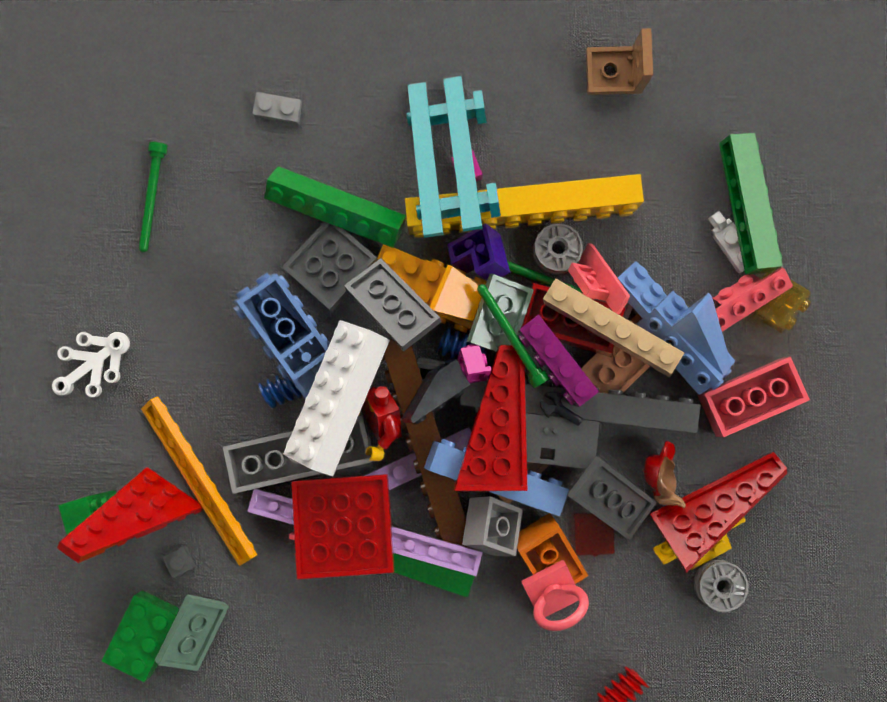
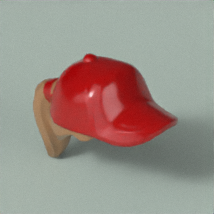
M665 441L660 454L650 455L646 458L643 468L644 478L649 486L653 488L656 502L662 505H677L685 508L684 500L675 494L676 478L674 475L675 463L673 461L675 446L672 442Z

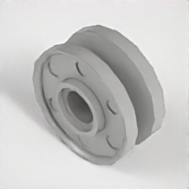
M562 223L551 224L543 228L537 235L532 248L533 258L537 266L544 272L553 275L564 274L568 272L571 263H577L580 260L583 252L582 240L578 232L571 226ZM552 245H560L563 253H554Z
M712 559L702 564L697 570L694 577V590L697 597L708 607L719 612H730L739 608L745 602L748 595V580L745 573L738 566L722 559ZM724 580V588L718 591V582Z

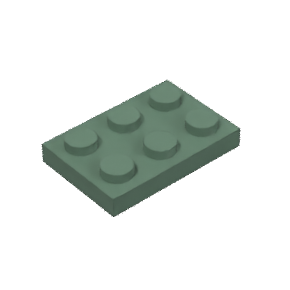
M489 274L486 287L517 336H519L518 331L522 327L534 290L495 274ZM481 298L467 342L497 352L500 345H511V343Z
M187 594L155 662L160 666L198 671L229 606L225 602Z

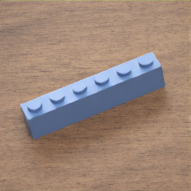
M442 439L441 443L433 441L424 468L457 480L467 447H464L463 451L456 449V443L445 439ZM528 470V491L489 492L560 516L569 489L561 487L563 482L549 477L548 481L540 479L542 474Z

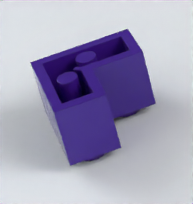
M486 223L482 225V229L472 230L447 244L451 263L466 273L475 270L476 274L488 280L489 274L503 277L510 273L501 235Z

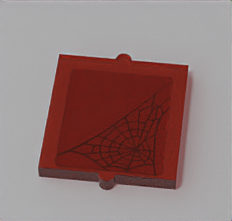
M591 512L574 514L576 555H593L597 557L598 554H615L614 530L612 527Z

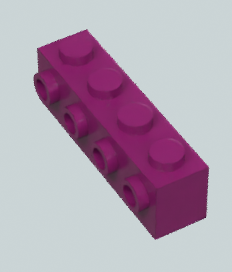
M537 315L519 329L518 332L521 335L518 337L526 348L529 346L535 352V355H533L534 359L541 367L546 366L550 372L548 376L555 386L560 384L565 391L563 396L571 406L575 404L577 407H580L599 392L540 315Z

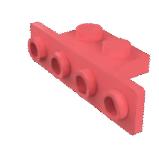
M588 243L579 260L580 264L571 263L568 271L573 277L574 282L583 292L582 294L592 300L606 301L611 310L620 315L630 295L595 246Z
M780 267L763 279L754 274L744 275L737 283L722 289L718 295L713 297L716 306H718L716 313L722 332L792 288L793 284L786 270Z

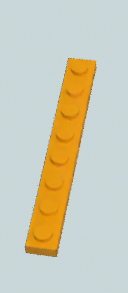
M158 396L150 399L141 408L142 412L234 559L241 566L258 555L254 550L253 544L242 531L240 523L236 521L229 510L228 504L220 496L216 485L210 480L202 463L198 461L191 445L183 437L179 426L171 418L165 404L161 402Z

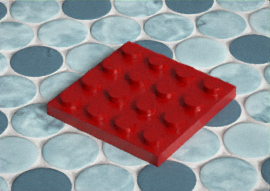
M388 474L292 481L297 579L395 572Z

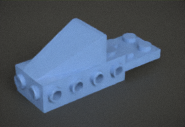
M635 261L617 278L630 295L628 303L642 317L637 322V325L684 352L676 369L699 395L709 388L715 390L724 382L723 378L731 373L730 367L735 360L727 351L712 296L708 293L688 308L683 298L674 291L666 295L662 287L655 283L648 275L647 270Z
M267 272L256 280L257 285L252 289H249L247 286L235 294L238 298L233 301L236 305L233 309L241 320L245 318L251 325L248 327V330L256 340L260 338L265 346L262 349L268 358L277 361L279 365L276 369L284 379L288 377L306 400L330 342L324 334L320 335L315 328L317 324L309 314L306 316L302 310L303 304L296 295L292 296L287 289L290 286L282 275L278 276L277 273L269 275Z

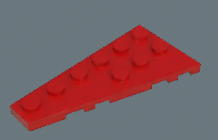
M772 452L682 497L686 504L685 508L677 505H666L650 513L652 521L686 573L787 474V467Z
M146 467L59 542L57 549L77 563L104 553L107 548L115 545L119 547L126 544L129 539L134 537L138 539L166 527L170 522L175 520L179 522L192 513L194 515L198 514L203 508L198 501Z

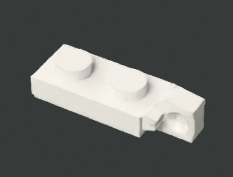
M718 211L708 218L714 227L711 230L714 235L712 237L735 270L741 273L744 271L736 226L734 222L732 223L730 219L726 220Z

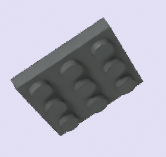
M323 222L282 268L333 312L349 294L345 290L344 285L378 261V258L343 228Z

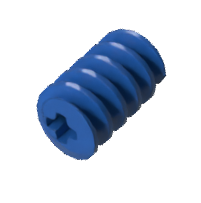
M448 327L442 336L437 351L442 348L443 356L450 351L451 359L453 360L459 355L461 348L472 344L467 342L469 334H465L460 338L459 330L451 335V327ZM480 346L481 353L486 355L488 349Z
M276 375L274 384L269 379H266L267 387H264L260 382L258 383L264 401L271 408H276V401L280 405L285 404V397L288 401H293L294 394L298 398L302 397L288 377L281 380Z

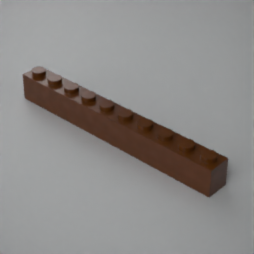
M389 338L390 341L381 361L386 360L388 370H384L388 384L393 383L395 392L391 394L397 406L401 407L402 429L407 428L410 436L406 438L409 451H414L417 458L413 460L416 473H421L424 482L420 483L423 495H428L431 504L427 505L430 518H436L438 525L434 527L436 537L439 540L464 546L462 543L466 518L458 492L453 491L455 487L454 479L424 468L433 441L441 443L433 412L427 413V418L416 425L413 423H403L401 419L423 382L412 345L403 351Z

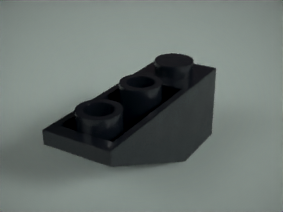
M447 360L427 373L401 418L403 423H413L416 425L427 418V413L432 410L433 412L440 410L446 405L445 401L450 398H457L464 393L463 389L469 386L470 383L457 360Z

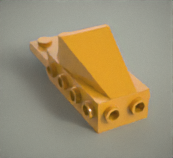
M383 244L377 257L378 260L381 258L440 317L442 324L446 322L454 324V329L463 333H467V330L471 331L482 298L477 288L481 284L486 286V280L479 277L471 279L466 277V272L451 265H447V268H445V264L436 259L425 261Z

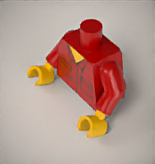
M385 386L370 388L361 408L365 419L378 440L377 447L368 446L366 448L365 454L371 455L369 461H381L384 457V449H387L395 439L402 437L400 410Z

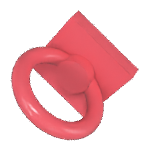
M564 560L521 581L534 607V619L543 629L549 631L568 629L577 624L588 610V596L582 588L575 585ZM579 601L578 608L569 617L558 621H550L545 618Z

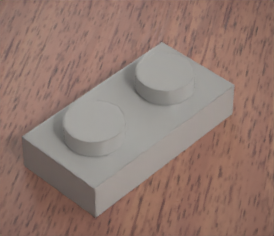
M256 92L252 114L258 118L299 124L302 100Z

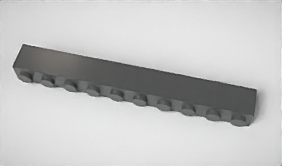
M525 379L526 413L545 415L540 407V400L549 406L554 405L551 399L544 396L545 393L558 392L564 394V389L552 387L553 383L544 382L538 387L533 388L529 384V380ZM488 380L471 383L464 388L460 405L480 407ZM609 390L608 394L598 392L580 407H577L575 404L571 406L564 396L561 399L562 405L581 416L583 420L689 433L698 432L700 404H693V399L679 398L678 402L669 401V396L655 395V399L646 398L645 393L632 392V396H624L623 391ZM552 413L550 415L554 417H563L558 413Z

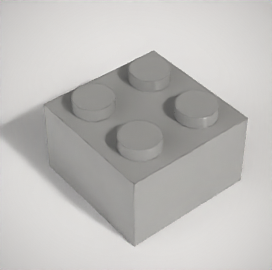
M490 496L470 498L462 545L493 556H516L523 509Z

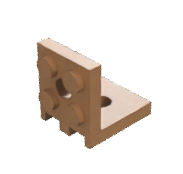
M651 28L641 29L633 46L587 47V95L642 94L653 76ZM604 67H614L616 74L613 76L607 75L604 72Z

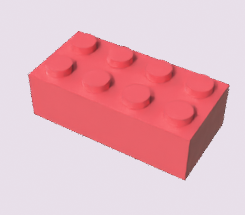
M791 357L780 358L726 381L715 390L710 388L700 395L697 394L716 437H726L810 400Z

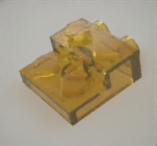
M767 272V273L763 276V278H765L766 276H768V275L771 274L772 272ZM791 280L792 288L753 312L761 317L764 323L781 334L785 329L790 331L797 322L796 315L799 311L804 313L812 302L809 300L811 291Z

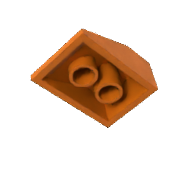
M548 513L519 532L517 550L533 575L564 560L575 584L588 576L551 513Z

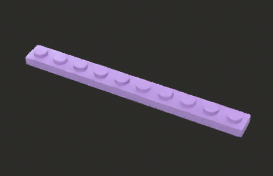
M257 488L253 490L247 512L294 525L292 498ZM392 526L393 553L477 576L482 551Z

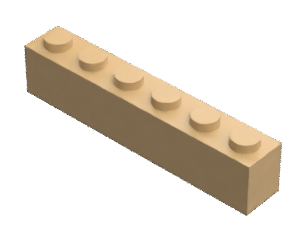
M558 279L554 280L543 298L544 304L668 377L672 375L684 355L683 351Z

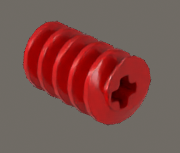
M625 666L624 669L627 675L624 676L618 673L617 676L620 682L618 683L612 679L610 682L613 689L604 686L606 695L604 696L598 692L597 697L599 702H628L627 699L636 701L634 692L642 695L641 685L646 688L650 687L634 669Z

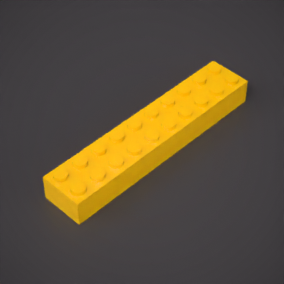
M641 174L497 189L501 216L491 218L490 211L480 214L482 225L486 223L493 229L500 225H505V228H515L520 223L536 226L542 224V221L551 220L552 224L562 223L564 219L573 218L574 221L587 220L588 216L604 219L610 217V214L619 213L620 217L630 216L644 202ZM458 193L440 194L439 199L458 196ZM405 198L409 235L414 234L416 238L424 237L422 219L418 220L416 205H420V198ZM461 216L442 219L444 235L450 234L452 230H459L460 233L470 232H463Z

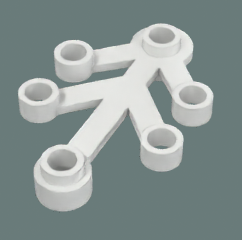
M81 332L77 335L76 341L80 346L87 347L91 344L105 346L98 353L73 350L66 346L59 348L57 355L61 360L69 361L76 359L86 362L68 376L56 378L52 383L54 393L63 396L69 395L74 389V383L92 370L91 381L86 386L85 392L89 397H98L102 393L100 384L104 360L110 355V369L105 371L104 379L109 383L118 382L121 376L119 372L121 355L126 353L130 346L129 338L124 333L114 332L107 338L92 336L86 332ZM86 335L88 341L83 344L81 339ZM119 339L120 346L116 348L114 341ZM67 349L69 351V355L65 358L63 356V352ZM111 372H114L116 375L114 380L109 378ZM60 382L64 383V388L62 390H59L58 384ZM92 386L97 388L95 394H92L90 391Z

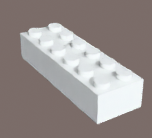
M341 320L339 321L310 392L306 397L302 411L296 420V425L286 444L283 455L312 470L330 476L334 475L386 351L389 339L371 330Z

